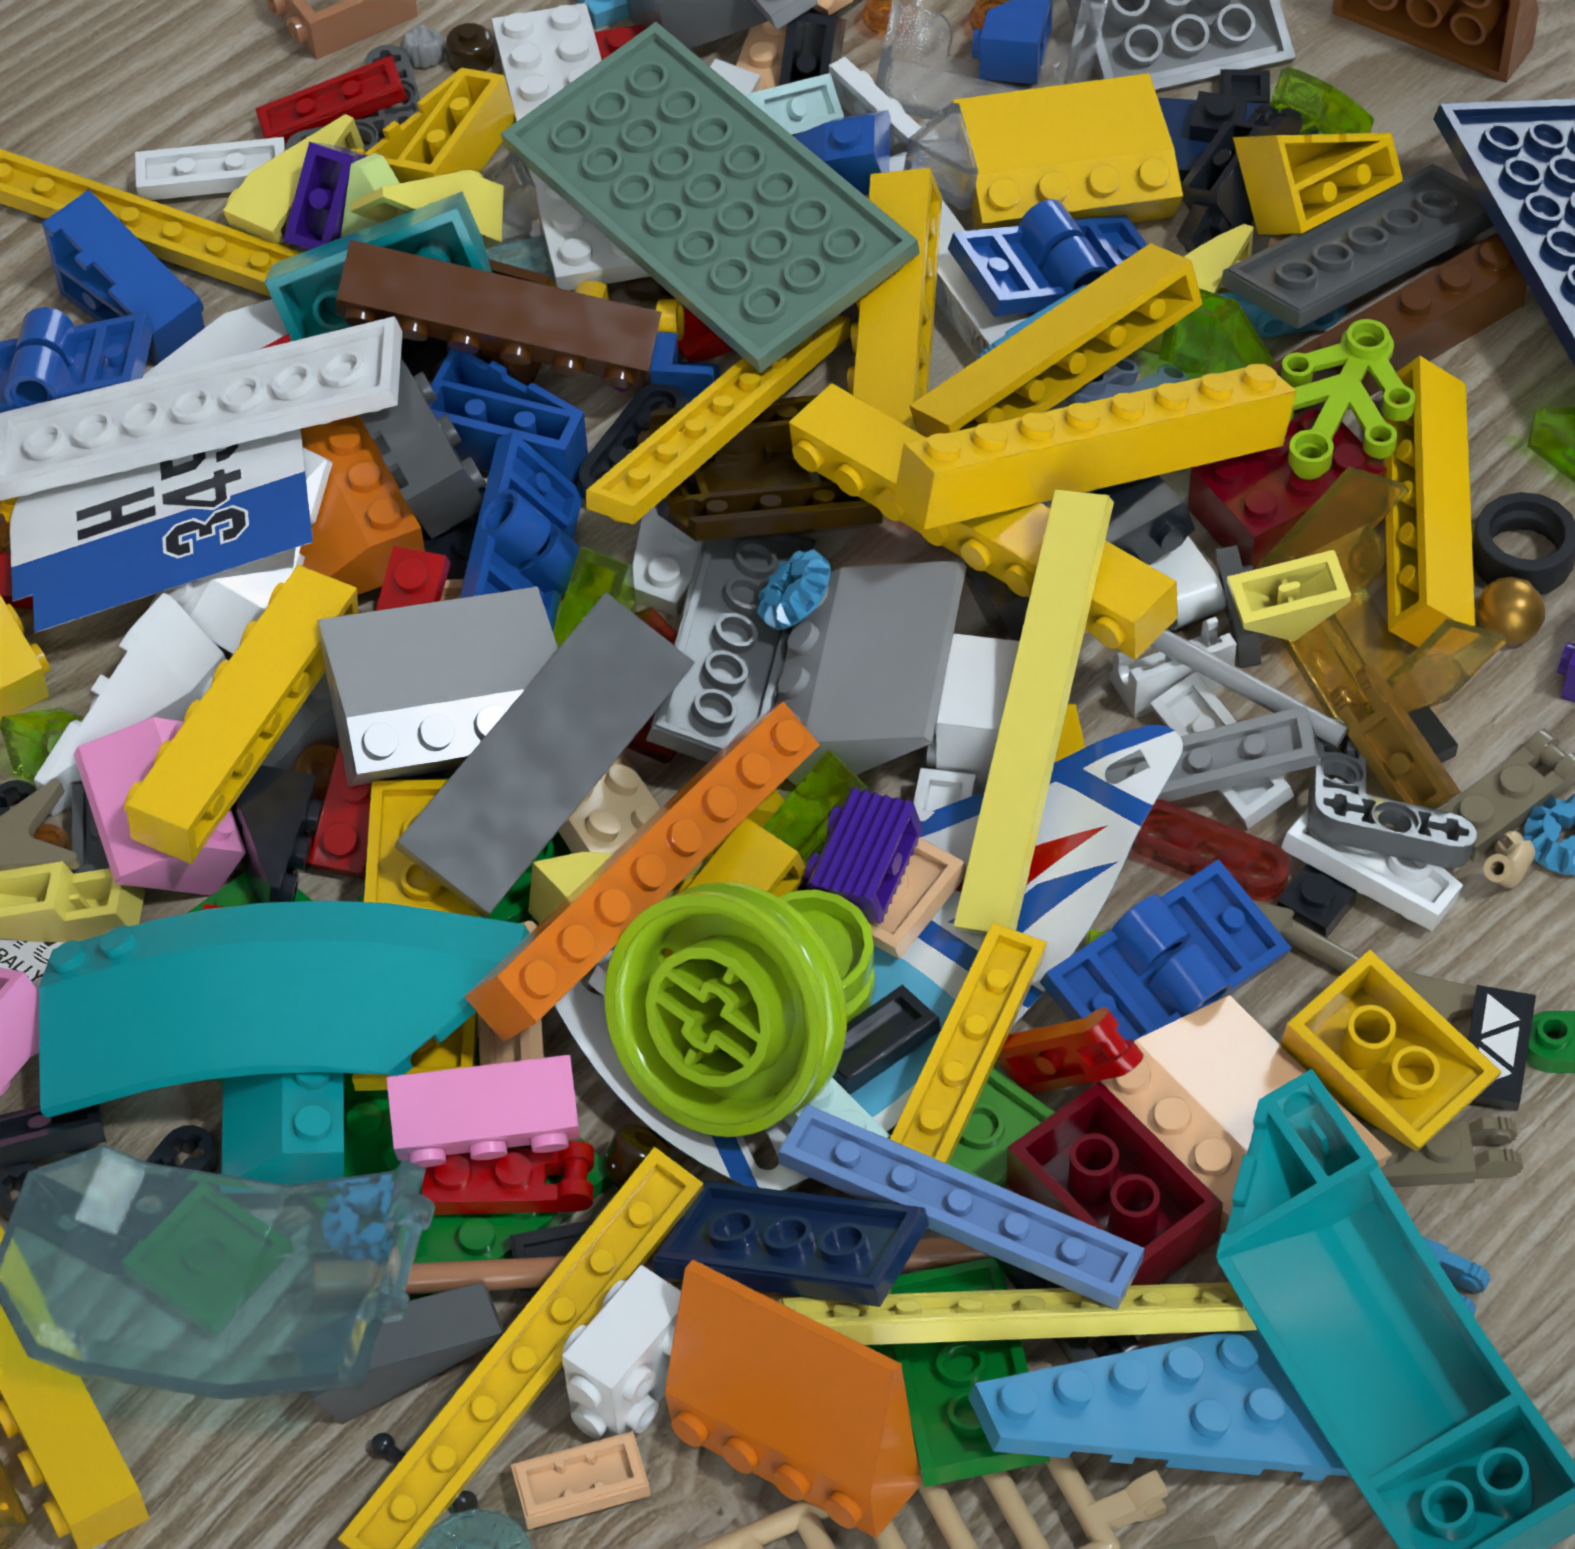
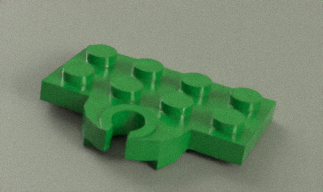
M993 1257L900 1275L889 1294L1008 1289L1003 1270ZM1021 1339L865 1345L902 1365L914 1444L924 1487L1050 1462V1457L993 1452L968 1399L975 1383L1029 1372Z

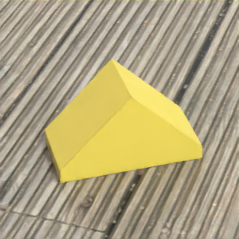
M1335 550L1227 577V583L1243 629L1294 642L1351 602V594Z

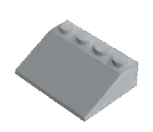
M1066 0L1074 29L1098 80L1150 73L1155 91L1158 92L1220 78L1221 69L1255 70L1291 62L1296 58L1279 0Z
M961 561L841 567L830 573L826 592L816 609L804 620L793 625L792 632L788 638V650L782 676L778 682L775 706L784 701L820 744L787 777L789 781L806 794H813L932 743L967 567Z
M538 587L317 620L348 787L369 784L372 781L394 780L455 770L460 767L558 650Z

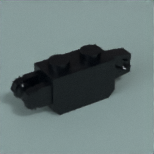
M1262 104V106L1259 105L1258 109H1255V113L1251 114L1246 123L1237 121L1224 122L1181 184L1182 201L1189 209V213L1176 237L1185 247L1187 253L1243 224L1250 226L1254 219L1233 138L1298 135L1300 130L1303 129L1302 124H1304L1301 112L1295 111L1293 108L1282 109L1281 113H1278V109L1273 108L1272 105Z

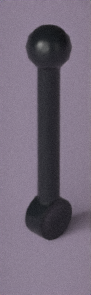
M378 1433L371 1441L370 1447L376 1456L381 1458L390 1457L396 1463H399L406 1455V1453L395 1446L394 1438L388 1433ZM465 1490L461 1492L452 1504L455 1514L462 1519L472 1518L477 1513L479 1507L476 1495Z

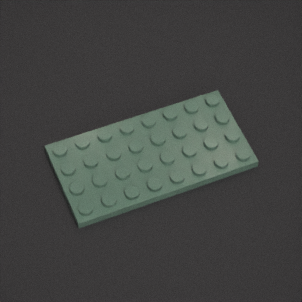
M657 22L500 133L504 147L760 373L920 253L918 240Z

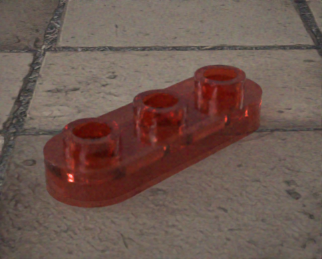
M1156 799L1131 847L1143 857L1191 876L1219 859L1250 898L1255 901H1267L1278 897L1283 893L1288 884L1290 861L1285 851L1279 846L1160 799ZM1158 833L1162 835V837L1156 838L1148 834ZM1201 854H1211L1214 858L1208 859L1201 856ZM1253 875H1263L1267 878H1256Z

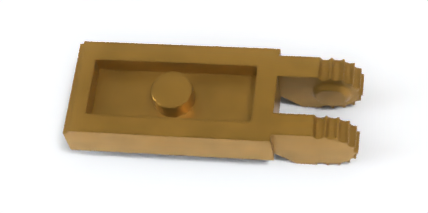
M1366 664L1355 673L1356 682L1375 710L1371 715H1367V709L1349 687L1340 684L1330 692L1331 703H1333L1334 708L1338 711L1337 713L1349 729L1347 735L1360 754L1366 758V763L1391 800L1438 810L1461 793L1399 700L1394 699L1393 690L1375 667Z

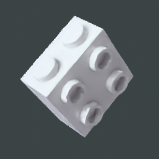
M640 1265L627 1281L620 1280L613 1285L603 1301L602 1310L588 1326L580 1325L572 1332L562 1351L571 1418L581 1431L594 1439H600L601 1436L609 1438L631 1431L637 1434L643 1432L656 1416L659 1401L665 1395L681 1291L643 1265Z

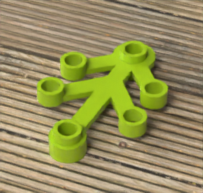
M1372 319L1358 320L1352 323L1348 330L1343 333L1341 343L1305 354L1300 352L1290 353L1284 357L1281 367V378L1296 390L1289 422L1293 419L1294 410L1326 401L1313 428L1296 433L1290 441L1288 463L1300 478L1307 480L1317 479L1329 470L1332 464L1334 449L1332 439L1348 408L1351 409L1364 431L1363 449L1366 454L1373 458L1382 459L1394 453L1397 431L1391 424L1384 421L1361 382L1368 370L1383 392L1382 413L1393 421H1404L1412 416L1416 396L1411 388L1403 385L1389 362L1393 355L1394 342L1389 330L1381 322ZM1344 365L1339 375L1312 382L1313 372ZM1292 369H1300L1303 372H1294ZM1393 401H1400V402H1403V403H1405V404L1399 405V404L1393 403ZM1375 438H1382V439H1384V440H1386V441H1385V442H1378V441H1375V440H1373V439H1375Z

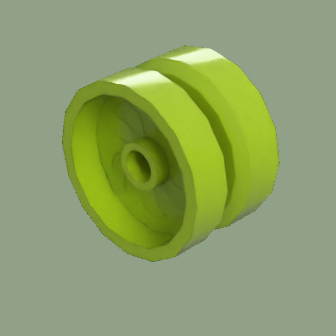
M813 889L788 892L778 897L798 911L811 924L828 948L842 982L847 1022H849L871 1006L875 994L874 943L870 923L859 907L838 894Z

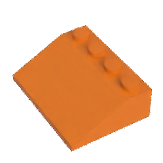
M359 415L334 420L327 424L301 428L303 448L333 463L316 522L311 525L313 542L300 548L299 553L305 556L303 567L356 587L357 595L381 587L393 546L425 551L421 527L415 515L405 502L399 485L392 472L390 473L379 448L371 438Z
M692 1260L685 1267L665 1386L671 1426L675 1434L692 1447L703 1446L724 1457L727 1463L735 1470L743 1474H750L752 1472L775 1484L777 1489L786 1497L794 1501H801L803 1499L824 1510L840 1526L848 1529L856 1527L877 1539L921 1485L901 1363L695 1260Z

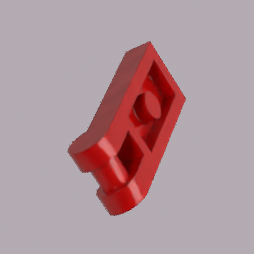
M1102 1007L1089 1014L1086 1018L1009 1034L997 1060L1018 1086L1029 1094H1035L1126 1075L1139 1065L1144 1054L1132 1039L1124 1040L1117 1031L1119 1022L1107 1007Z
M568 1141V1148L546 1153L533 1152L532 1148H507L506 1156L490 1160L471 1159L470 1152L446 1155V1163L433 1167H424L422 1188L424 1215L585 1211L593 1205L594 1186L588 1181V1172L594 1168L595 1149L587 1142ZM547 1175H564L563 1180L558 1184H547Z

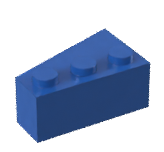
M87 190L42 222L60 294L97 322L147 312L154 326L147 359L153 364H159L205 328L202 317L204 307L198 295L191 288L185 286L90 190Z
M450 348L431 384L438 400L431 403L430 406L437 418L447 414L458 432L462 442L454 446L461 461L471 456L478 470L490 472L497 438L510 432H515L574 484L579 474L580 465L588 455L584 412L534 383L526 386L508 376L506 367L494 360L487 364L470 353Z

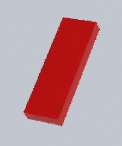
M391 55L257 107L255 110L264 139L284 137L286 147L288 139L297 132L327 126L345 114L357 120L408 100L397 65Z

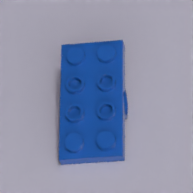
M1045 200L1030 208L1021 219L1019 226L954 232L947 249L992 315L1003 316L1041 311L1084 284L1089 285L1147 246V243L1126 215L1074 220L1060 201Z
M41 307L29 311L23 318L19 337L0 342V413L143 378L154 330L147 312L74 326L69 317L59 310Z
M510 432L497 438L460 598L538 587L553 631L561 595L571 591L580 583L590 565L588 552L573 540L583 496L581 490L515 432Z
M1218 859L1160 897L1158 894H1153L1136 904L1115 923L1111 930L1047 971L1042 977L1040 984L1070 1021L1086 1018L1095 1010L1107 1007L1119 1022L1117 1031L1124 1040L1132 1039L1135 1041L1232 994L1284 959L1292 947Z

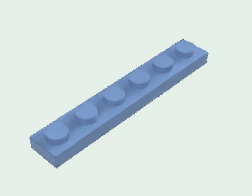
M808 1104L804 1107L779 1150V1164L861 1200L923 1207L926 1210L929 1222L928 1229L1118 1310L1143 1262L1145 1248Z

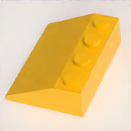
M1150 73L953 99L952 106L974 230L1019 226L1025 213L1034 205L1045 200L1060 201L1074 220L1126 215L1132 223L1175 217L1183 198L1174 146Z

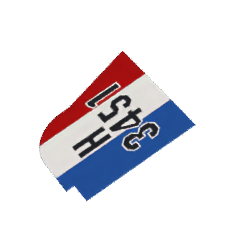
M290 333L261 349L291 342ZM301 429L234 444L226 448L184 456L176 460L134 468L127 472H118L84 480L77 484H68L34 492L27 496H19L10 521L12 601L33 595L34 633L312 543L313 536Z

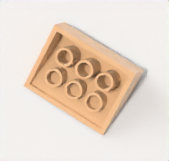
M1230 995L1134 1041L1144 1054L1139 1065L1126 1075L1101 1080L1223 1202L1220 1235L1226 1232L1233 1206L1231 1199L1243 1155H1247L1254 1130L1253 1119L1259 1099L1307 1072ZM1332 1096L1377 1159L1379 1168L1383 1167L1386 1164V1160L1392 1156V1153Z

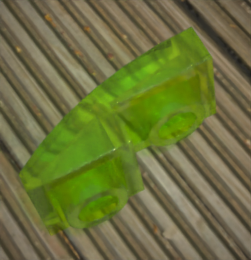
M1289 66L1281 70L1270 102L1274 108L1278 109V113H1281L1282 109L1293 108L1295 111L1301 112L1302 121L1304 122L1302 124L1303 129L1300 130L1301 135H1305L1317 128L1323 134L1371 133L1375 120L1363 107L1337 88L1319 78Z

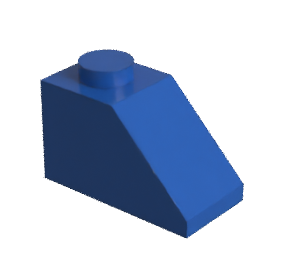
M1011 0L987 11L983 29H975L972 39V58L980 59L979 79L1038 84L1052 31L1053 0Z

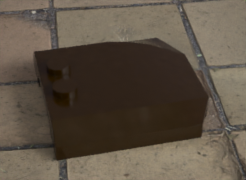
M818 395L778 398L655 506L660 517L694 541L744 536L775 537L875 527L883 523V514L877 507L858 496L846 494L836 483L816 471L809 472L805 470L794 459L789 421ZM684 407L653 410L650 415V427L647 431H641L637 439V447Z

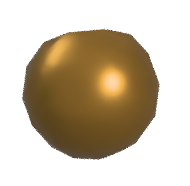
M1516 577L1498 578L1485 586L1476 602V617L1480 630L1493 642L1503 645H1518L1527 642L1537 635L1545 621V605L1541 592L1528 580Z

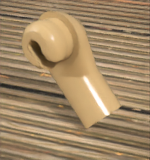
M1517 831L1505 833L1504 835L1507 839L1502 843L1500 841L1496 842V854L1488 857L1483 867L1487 879L1505 888L1518 886L1536 855L1531 840L1525 841Z

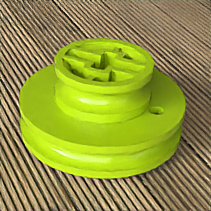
M737 882L704 883L666 898L644 910L628 925L614 947L606 973L604 990L605 1013L610 1038L615 1052L633 1084L654 1107L676 1123L691 1130L713 1136H745L760 1132L798 1112L806 1104H810L828 1085L837 1069L845 1044L847 1011L844 990L835 962L821 937L798 911L782 899L748 884ZM665 949L672 950L674 954L665 958Z

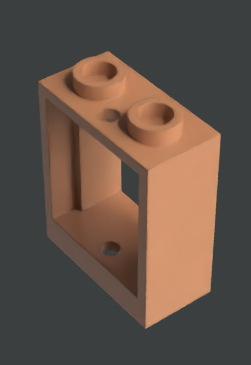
M266 0L275 17L282 16L287 22L289 32L297 45L304 44L316 60L418 16L416 0H343L318 12H315L306 0Z

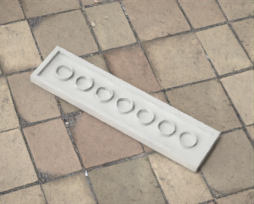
M586 3L561 5L551 9L513 13L508 16L491 18L493 35L503 75L515 110L516 122L602 61ZM526 166L555 284L558 288L574 290L578 284L584 281H599L609 284L650 277L648 273Z
M394 316L0 413V501L397 406L402 330Z

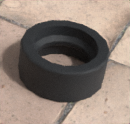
M1517 492L1502 495L1488 503L1476 520L1472 542L1473 564L1478 575L1488 584L1498 578L1505 577L1528 580L1541 594L1549 593L1561 586L1573 570L1575 561V520L1572 514L1559 502L1535 493ZM1514 529L1531 530L1545 536L1555 545L1557 551L1548 557L1534 560L1516 558L1502 551L1494 543L1493 537L1501 532Z

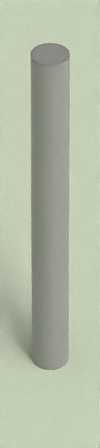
M1165 630L1150 645L1154 649L1273 713L1306 705L1168 630ZM1306 705L1311 719L1313 734L1338 747L1345 737L1348 727Z

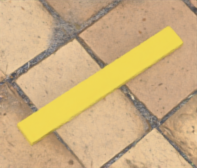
M1064 490L1054 491L954 921V927L961 932L986 935L992 922L1013 930L1017 928L1114 502L1108 495Z
M1230 1282L1131 1285L1118 1310L1067 1288L888 1294L881 1307L809 1297L778 1299L779 1303L863 1345L1257 1330Z

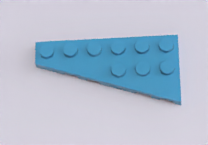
M1258 1330L1224 1331L975 1383L968 1396L993 1452L1068 1458L1073 1451L1108 1455L1109 1462L1132 1464L1135 1458L1139 1457L1164 1460L1165 1467L1258 1476L1261 1475L1264 1469L1299 1472L1300 1479L1323 1481L1326 1475L1350 1477L1293 1389Z

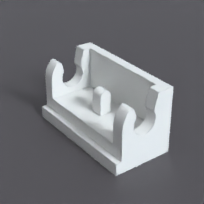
M1213 617L1203 621L1201 636L1189 640V642L1234 666L1237 644L1231 634L1228 633L1218 638V619ZM1120 652L1113 657V670L1109 673V679L1132 716L1137 718L1153 712L1154 710L1150 703L1195 670L1162 652L1154 653L1131 663H1128L1129 656ZM1197 672L1210 689L1221 686L1216 681Z

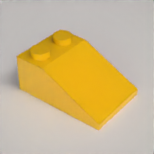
M1371 950L1367 951L1286 1024L1280 1044L1307 1071L1313 1069L1327 1091L1344 1107L1416 1152L1491 1085L1502 1072Z

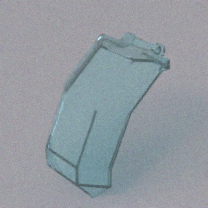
M101 1145L29 1171L25 1176L0 1245V1304L28 1357L77 1376L222 1400L362 1386L366 1379L380 1327L385 1323L400 1321L405 1316L409 1302V1296L405 1289L422 1230L430 1227L435 1210L434 1203L429 1198L419 1194L426 1169L403 1159L395 1170L389 1172L285 1185L148 1163L109 1146Z

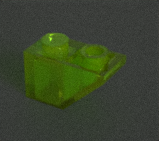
M1199 288L1203 305L1163 332L1159 359L1173 363L1178 370L1189 374H1218L1245 368L1251 364H1266L1269 366L1275 362L1239 302Z

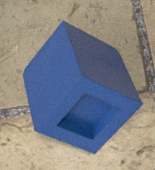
M657 332L650 367L651 383L675 385L682 390L688 404L720 377V366L713 363L679 361L677 333Z

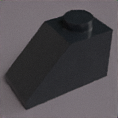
M804 12L787 23L779 86L828 74L829 65L841 59L846 19Z

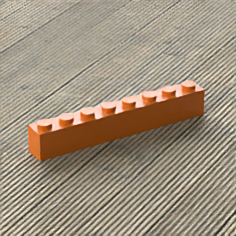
M784 701L749 723L464 997L503 1042L537 1023L617 944L622 933L640 913L660 902L820 744Z

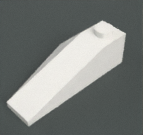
M303 448L311 525H313L317 519L333 463ZM301 546L159 592L155 595L150 606L162 593L171 596L219 649L233 655L240 646L241 637L246 626L253 620L258 621L268 607V601L274 587L279 582L285 583L297 565L303 566L305 556L299 553Z
M162 593L129 629L119 645L126 654L110 679L100 675L93 685L91 691L95 696L86 717L82 722L74 720L69 723L35 776L34 782L37 790L53 779H58L65 789L64 794L48 815L53 817L71 806L72 784L82 783L73 755L78 746L151 717L183 721L190 704L196 699L201 700L212 685L214 673L218 665L223 660H226L225 655L171 596Z

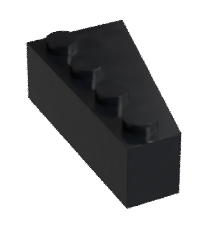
M1159 475L1090 492L1092 494L1108 495L1114 502L1105 540L1147 565H1151L1166 552H1171L1180 547L1187 536L1195 531L1185 502ZM965 563L964 565L967 567L964 579L986 622L1001 639L1020 641L1030 598L1017 595L1006 583L985 571H977Z

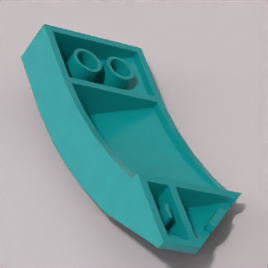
M302 901L258 903L205 909L154 919L130 927L119 926L103 935L82 941L72 940L52 949L39 985L40 1111L45 1118L147 1090L201 1080L257 1074L333 1072L385 1074L390 1076L405 1075L413 1068L410 1060L414 1052L432 1037L441 1043L476 1012L464 996L527 937L530 932L525 924L391 903Z
M1313 1069L1308 1070L1260 1098L1253 1119L1254 1130L1247 1155H1243L1232 1195L1233 1206L1226 1232L1221 1235L1216 1258L1288 1381L1398 1549H1549L1575 1534L1574 1460L1490 1342L1379 1168L1377 1159Z

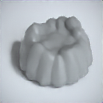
M422 24L405 33L400 44V48L406 51L411 66L415 68L435 66L438 62L443 61L446 54L445 41L441 33Z

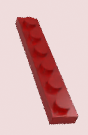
M393 546L376 611L441 601L450 567V561L447 556ZM340 745L308 864L313 869L365 879L372 783L348 787Z

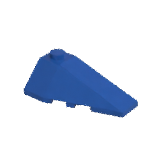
M888 110L840 117L794 136L863 195H869L871 174L889 172L891 116Z

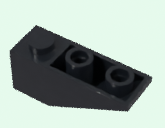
M260 765L237 799L236 824L246 850V854L241 861L257 903L295 902L299 875L294 873L295 870H306L312 838L307 837L308 832L316 834L324 805L323 800L315 799L316 775Z

